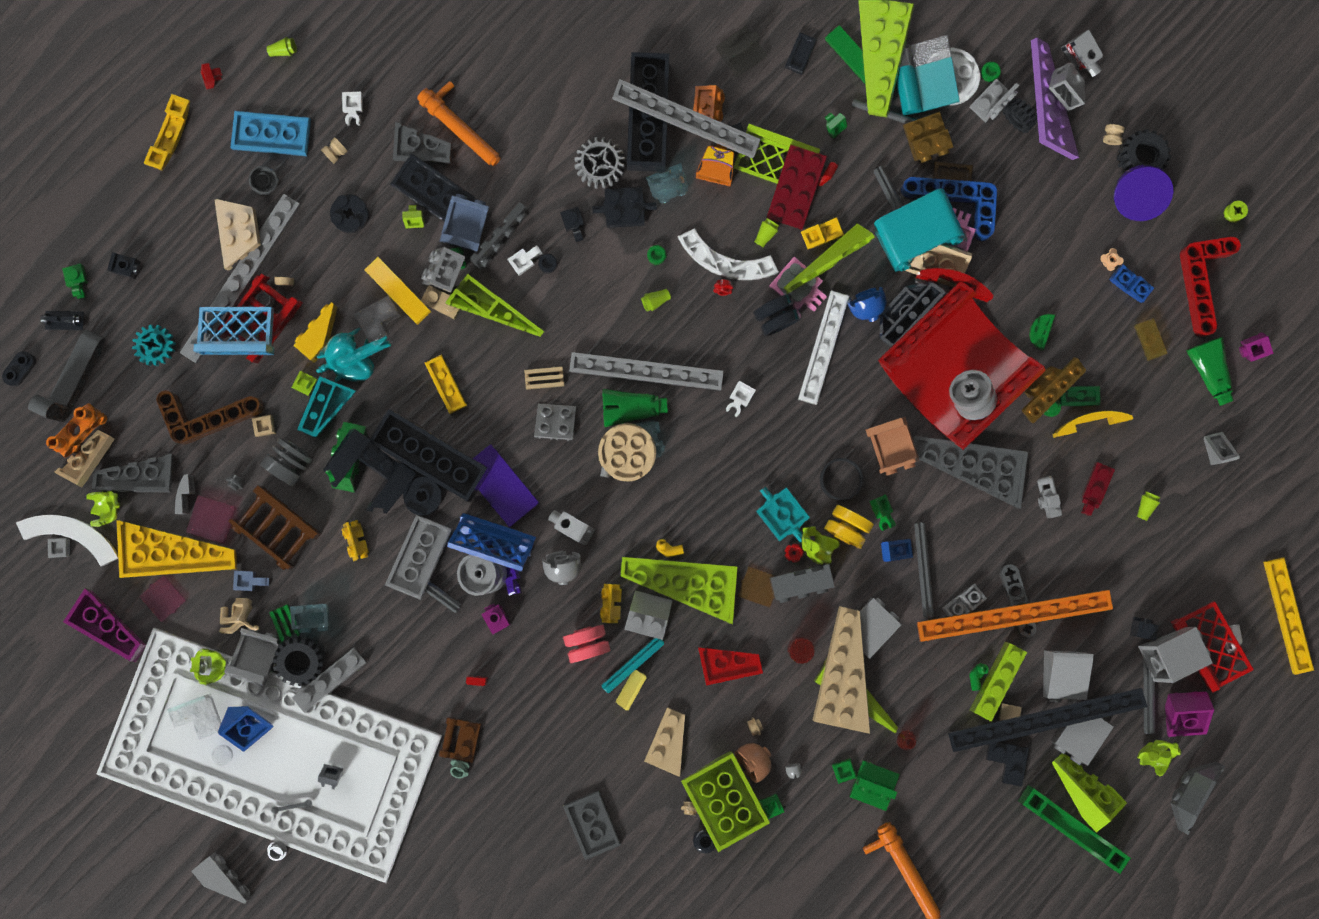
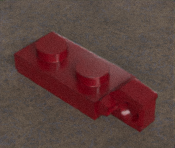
M1095 462L1081 496V502L1085 503L1081 511L1082 514L1091 516L1094 508H1099L1115 469Z

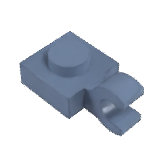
M234 571L233 590L255 591V585L269 586L270 578L255 577L256 572Z

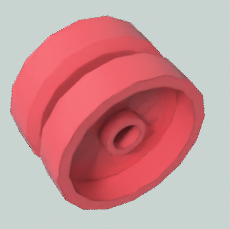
M604 625L589 626L563 636L565 646L572 647L578 645V648L570 650L568 653L570 663L611 651L608 641L596 642V639L602 638L606 634Z

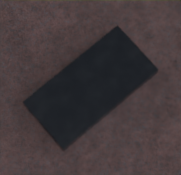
M412 153L390 183L393 188L443 222L445 221L452 196L456 197V194L468 197L467 200L473 201L475 196Z

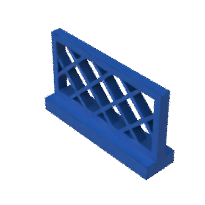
M463 513L447 547L522 572L528 557L532 553L536 537ZM468 539H474L476 542H469ZM456 541H462L464 544L456 543ZM487 545H493L494 548L488 549ZM475 547H481L482 550H477ZM505 551H511L513 554L507 555ZM494 553H499L501 556H496V555H493V554H494ZM517 559L520 563L514 562L512 560Z

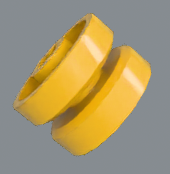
M836 505L832 515L841 523L835 520H828L824 530L842 542L861 549L866 539L857 531L869 534L874 524L859 514Z

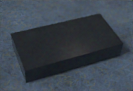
M799 32L785 68L802 75L817 39Z

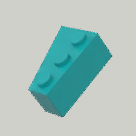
M319 376L297 430L318 437L357 391Z

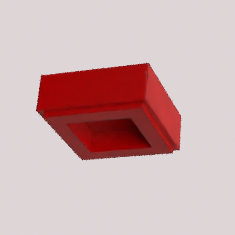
M466 677L467 685L485 686L488 681V677Z

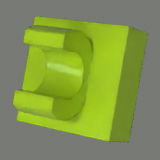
M409 205V211L402 212L405 228L425 227L422 211L417 210V205Z
M300 371L291 388L311 396L318 379Z

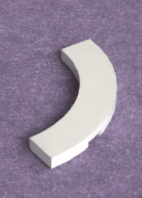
M695 228L678 236L680 243L687 253L702 267L717 275L736 280H756L779 273L771 255L755 260H735L713 251L701 239Z
M41 515L16 522L24 540L47 534L62 535L74 539L85 546L94 555L100 566H105L118 559V553L110 541L98 532L97 529L78 519L60 515Z

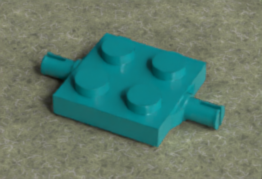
M764 487L760 492L766 498V501L762 507L756 510L757 514L778 541H781L787 535L794 534L799 543L802 542L803 533L799 529L810 517L787 488L778 494L772 495L767 487Z

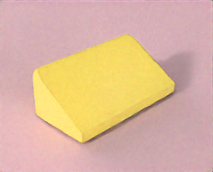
M638 670L632 672L616 703L623 709L629 710L647 676Z

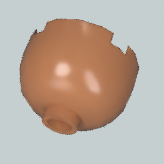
M748 743L734 752L739 765L743 764L746 769L744 773L754 783L762 781L771 770V753L766 747L762 748L758 744Z

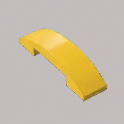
M171 94L165 109L167 115L154 147L150 146L144 161L145 165L162 171L166 167L181 138L189 112L190 100Z
M1116 411L1086 414L1062 425L1053 433V438L1076 433V425L1107 418L1108 424L1112 425L1133 420L1132 415Z

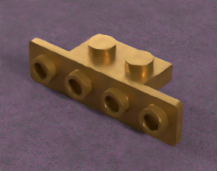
M1074 357L1062 370L1050 366L1024 392L1032 400L1022 409V412L1031 423H1035L1086 372L1085 367L1078 358Z

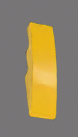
M379 257L364 269L417 325L431 313Z

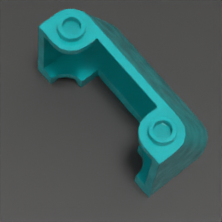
M942 188L882 216L874 223L875 234L895 273L909 269L913 258L946 242L948 245H958L965 238L952 205Z

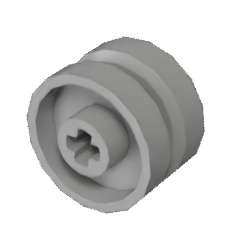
M969 370L959 374L951 382L949 388L950 397L956 410L962 417L969 420L983 419L995 409L997 394L987 374L977 370Z
M470 554L462 559L457 570V578L461 588L474 596L496 592L501 589L507 577L506 566Z

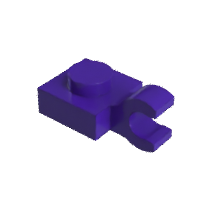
M506 567L507 577L505 583L508 594L515 595L521 593L520 585L516 581V579L520 578L519 571Z

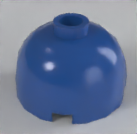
M879 287V291L876 288L862 291L855 295L856 299L853 301L851 298L848 299L847 304L852 314L857 319L869 320V322L879 319V315L883 313L887 304L886 295L882 287Z

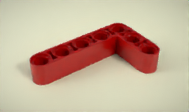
M1235 237L1194 242L1180 251L1193 331L1198 337L1213 334L1217 329L1205 261L1226 258L1237 253L1241 248V243ZM1226 243L1230 244L1231 251L1226 248ZM1208 246L1212 248L1213 254L1208 252ZM1189 249L1194 252V257L1189 255ZM1192 268L1197 270V276L1192 273ZM1196 286H1198L1201 289V294H1198L1196 292ZM1199 305L1204 307V313L1199 311ZM1203 323L1208 327L1207 332L1202 328Z

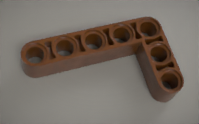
M165 390L161 391L156 398L172 440L180 444H189L257 416L264 410L262 400L249 396L188 421L177 394ZM170 395L171 402L166 405L165 398ZM256 401L257 407L251 411L250 404ZM238 408L239 415L233 418L232 412ZM177 413L178 420L176 422H173L172 416L173 414ZM217 416L221 417V423L219 425H215L214 420ZM202 423L203 430L198 433L197 426ZM184 430L185 438L180 440L179 433Z

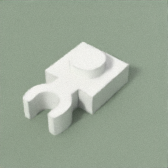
M342 92L343 112L348 113L345 117V122L350 126V120L355 118L356 124L359 126L361 119L358 113L363 112L362 92Z
M739 381L730 396V399L734 400V402L727 406L726 412L731 407H735L737 409L735 417H737L741 412L740 406L746 407L756 390Z

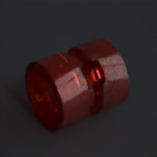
M803 637L793 638L787 646L789 657L797 663H807L814 656L813 644Z

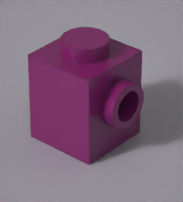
M493 603L484 608L485 612L481 614L492 635L511 625L500 604L496 606Z

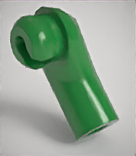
M979 663L970 672L969 677L972 691L981 690L980 679L989 672V667L986 664Z

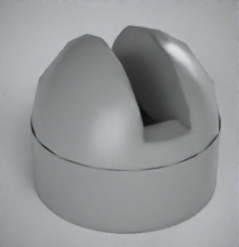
M800 763L785 766L786 773L790 778L794 779L795 775L797 778L800 777L802 772Z

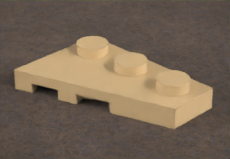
M97 430L81 446V451L75 457L71 455L67 459L68 463L62 469L58 468L55 473L82 488L106 451L110 448L114 438Z
M669 707L666 708L644 762L679 777L685 714Z

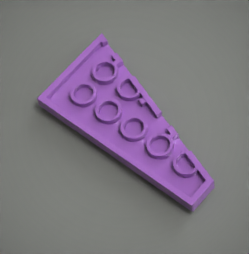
M1035 38L1031 40L1039 143L1074 160L1079 158L1066 108L1049 89L1052 74L1055 70L1050 47L1046 42Z

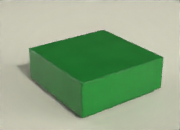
M850 758L831 764L838 784L857 778Z

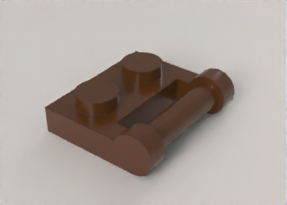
M447 717L443 746L439 750L438 756L473 763L481 723ZM457 725L460 726L456 749L453 752L449 750L454 727Z

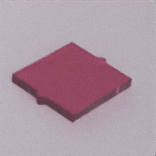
M162 576L156 583L150 584V588L140 596L161 622L172 613H176V609L186 602L185 598L166 576Z

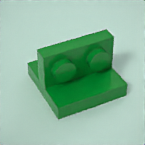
M862 760L849 797L887 811L891 798L895 799L897 795L895 786L900 774Z

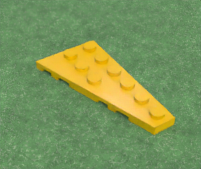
M116 520L119 578L237 569V556L234 549Z

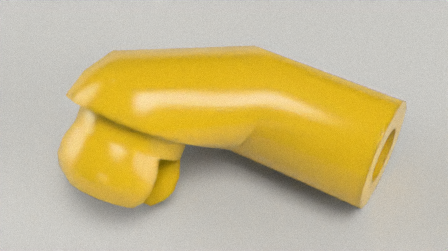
M665 539L657 541L656 548L665 557L684 554L682 545L672 547Z

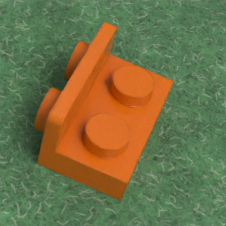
M717 85L695 86L693 111L721 122L723 120L722 104L725 100L723 90Z

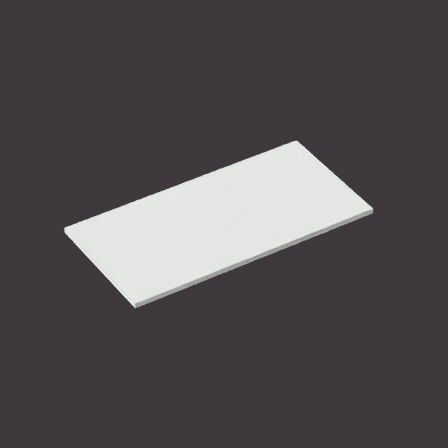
M153 628L98 768L97 775L267 839L280 841L288 847L387 883L442 734L329 693L304 713L292 697L307 685L303 683L302 686H298V683H295L292 686L290 681L284 683L282 681L283 677L278 678L277 673L270 671L265 687L228 676L227 674L214 683L208 685L199 684L194 676V672H190L192 666L191 657H195L200 649L217 650L158 628ZM217 651L226 660V666L230 665L233 656ZM201 656L200 674L210 675L212 658L210 656ZM208 694L211 695L213 701L212 703H210L208 698H205L203 700L179 708L182 715V719L179 718L177 710L175 708L176 706L182 705L184 703H187L189 701L195 700ZM249 706L272 723L274 727L243 752L218 734L228 707ZM324 764L343 768L341 779L334 790L332 785L325 784L322 787L321 783L318 782V776ZM307 799L312 801V806L309 808L303 806L279 811L277 814L271 812L274 806L283 807L303 803Z

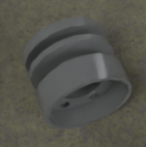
M279 437L276 442L283 447L280 449L273 445L272 449L277 453L276 457L266 454L260 465L278 479L294 487L301 477L295 469L298 467L306 470L307 467L301 461L303 460L310 464L313 459L295 443Z

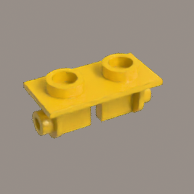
M358 520L350 522L351 526L349 522L343 524L344 528H342L343 537L347 539L349 544L347 552L349 557L353 558V562L359 559L358 556L361 559L367 558V553H369L366 541L358 542L357 538L364 537L361 523H358Z
M604 584V588H602L601 598L603 599V607L600 610V617L604 623H618V620H620L621 606H614V602H621L622 589L618 584Z

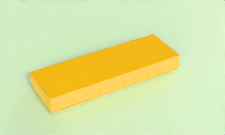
M441 354L425 362L449 414L466 407L467 404L443 355Z

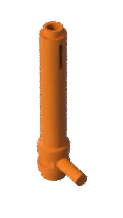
M452 82L446 83L437 93L428 88L422 90L417 100L420 101L419 104L423 108H427L432 116H436L488 165L494 167L501 160L499 153L445 105V101L442 100L454 87Z
M891 822L882 824L877 828L879 840L863 847L865 854L867 855L884 846L886 851L891 854L926 919H939L941 917L940 910L903 846L904 842L901 836L897 835L896 827Z

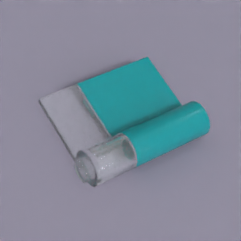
M948 35L914 45L905 43L897 77L903 115H914L960 102Z

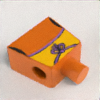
M716 144V147L708 146L697 169L696 178L731 186L734 152L727 150V147Z

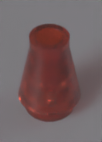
M902 731L897 737V744L904 750H910L916 745V737L911 731ZM911 739L910 744L907 745L906 741Z

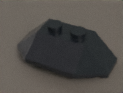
M933 281L905 286L885 308L883 313L880 314V339L891 348L947 293Z

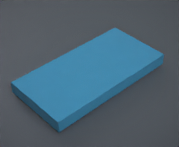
M234 111L231 149L307 156L311 119L309 117Z

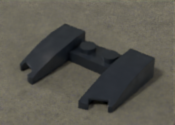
M351 429L323 470L324 472L331 471L335 478L331 485L337 487L356 460L359 459L385 478L365 510L373 512L374 508L384 509L383 513L387 514L416 473L403 463L396 462L370 442L369 438L358 430Z

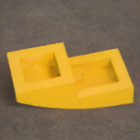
M837 217L801 231L808 250L836 240L844 235Z

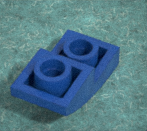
M1124 264L1119 265L1109 278L1113 284L1140 303H1143L1154 289L1144 278L1136 276Z

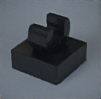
M324 764L318 776V782L321 783L322 787L325 784L332 785L334 790L341 779L343 768Z

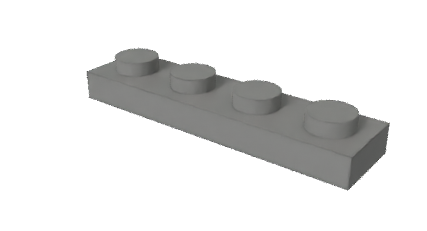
M353 648L292 698L300 709L306 713L367 662Z

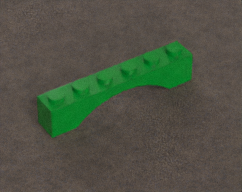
M1028 785L1017 800L1117 873L1121 874L1131 859Z

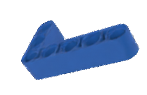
M909 177L903 183L901 193L904 197L919 199L929 194L925 188L928 185L932 186L934 191L950 187L953 194L946 193L950 202L975 203V238L979 241H985L994 233L997 188L992 183ZM912 184L915 187V191H909L906 185ZM964 188L969 189V190L971 191L972 195H971V196L966 195V194L964 193L963 189H964ZM988 190L990 197H985L982 191ZM981 209H987L989 216L983 215ZM980 227H985L988 230V235L982 234Z

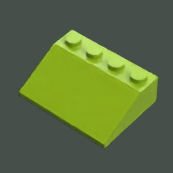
M731 751L716 758L681 781L718 852L770 824Z

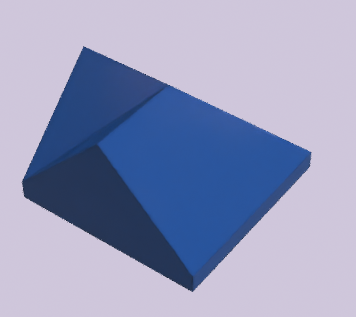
M249 706L228 707L218 734L244 752L274 726Z

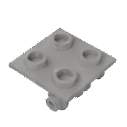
M538 404L534 437H539V439L550 438V440H573L576 406Z

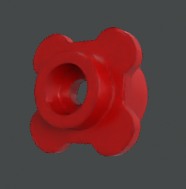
M721 279L716 281V284H714L715 289H713L714 293L722 296L732 294L731 289H733V285H731L729 280Z

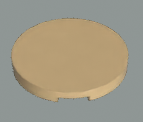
M631 423L619 424L609 429L602 437L598 448L599 461L605 471L613 478L620 481H635L645 476L653 467L656 459V445L649 432L641 426Z

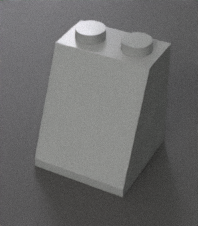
M635 590L624 630L663 640L672 600Z
M1185 627L1157 638L1156 641L1152 640L1138 646L1154 682L1174 683L1212 664L1211 654L1202 641V634L1197 627Z
M1044 650L1043 697L1049 698V702H1061V699H1068L1069 703H1079L1080 700H1087L1093 654Z

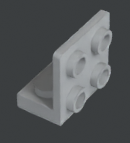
M995 79L969 108L985 123L990 118L994 120L1001 110L1017 95L1016 89L1019 87V84L1016 83L1008 90L999 80Z
M445 247L432 251L428 259L430 265L428 269L424 270L421 277L423 279L422 284L425 286L434 285L451 292L465 256Z

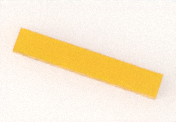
M1281 557L1264 561L1292 673L1296 675L1313 671L1314 667L1285 558Z

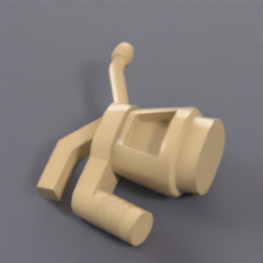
M236 598L235 603L232 604L231 617H228L229 608L221 607L220 624L232 626L220 628L219 632L222 634H232L241 626H247L255 631L259 630V626H252L247 623V617L252 610V600Z

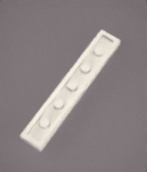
M830 291L798 400L817 405L849 295Z

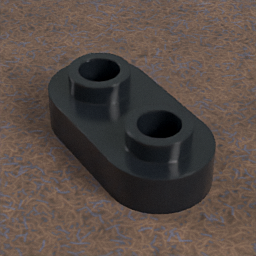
M26 351L17 353L2 373L4 383L10 386H19L36 364L34 355ZM25 358V363L22 364L21 359ZM11 373L14 374L12 379L9 378Z

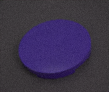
M1139 165L1129 169L1118 179L1113 195L1114 203L1124 217L1134 221H1147L1159 216L1167 209L1173 197V184L1167 173L1161 168Z

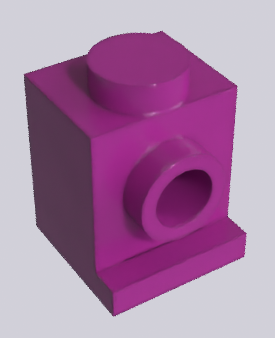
M1262 332L1241 341L1242 346L1239 347L1241 356L1243 358L1246 357L1250 362L1274 354L1269 337Z

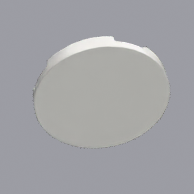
M949 48L935 53L927 64L952 57L960 102L950 105H958L974 95L979 86L981 75L973 56L964 50Z

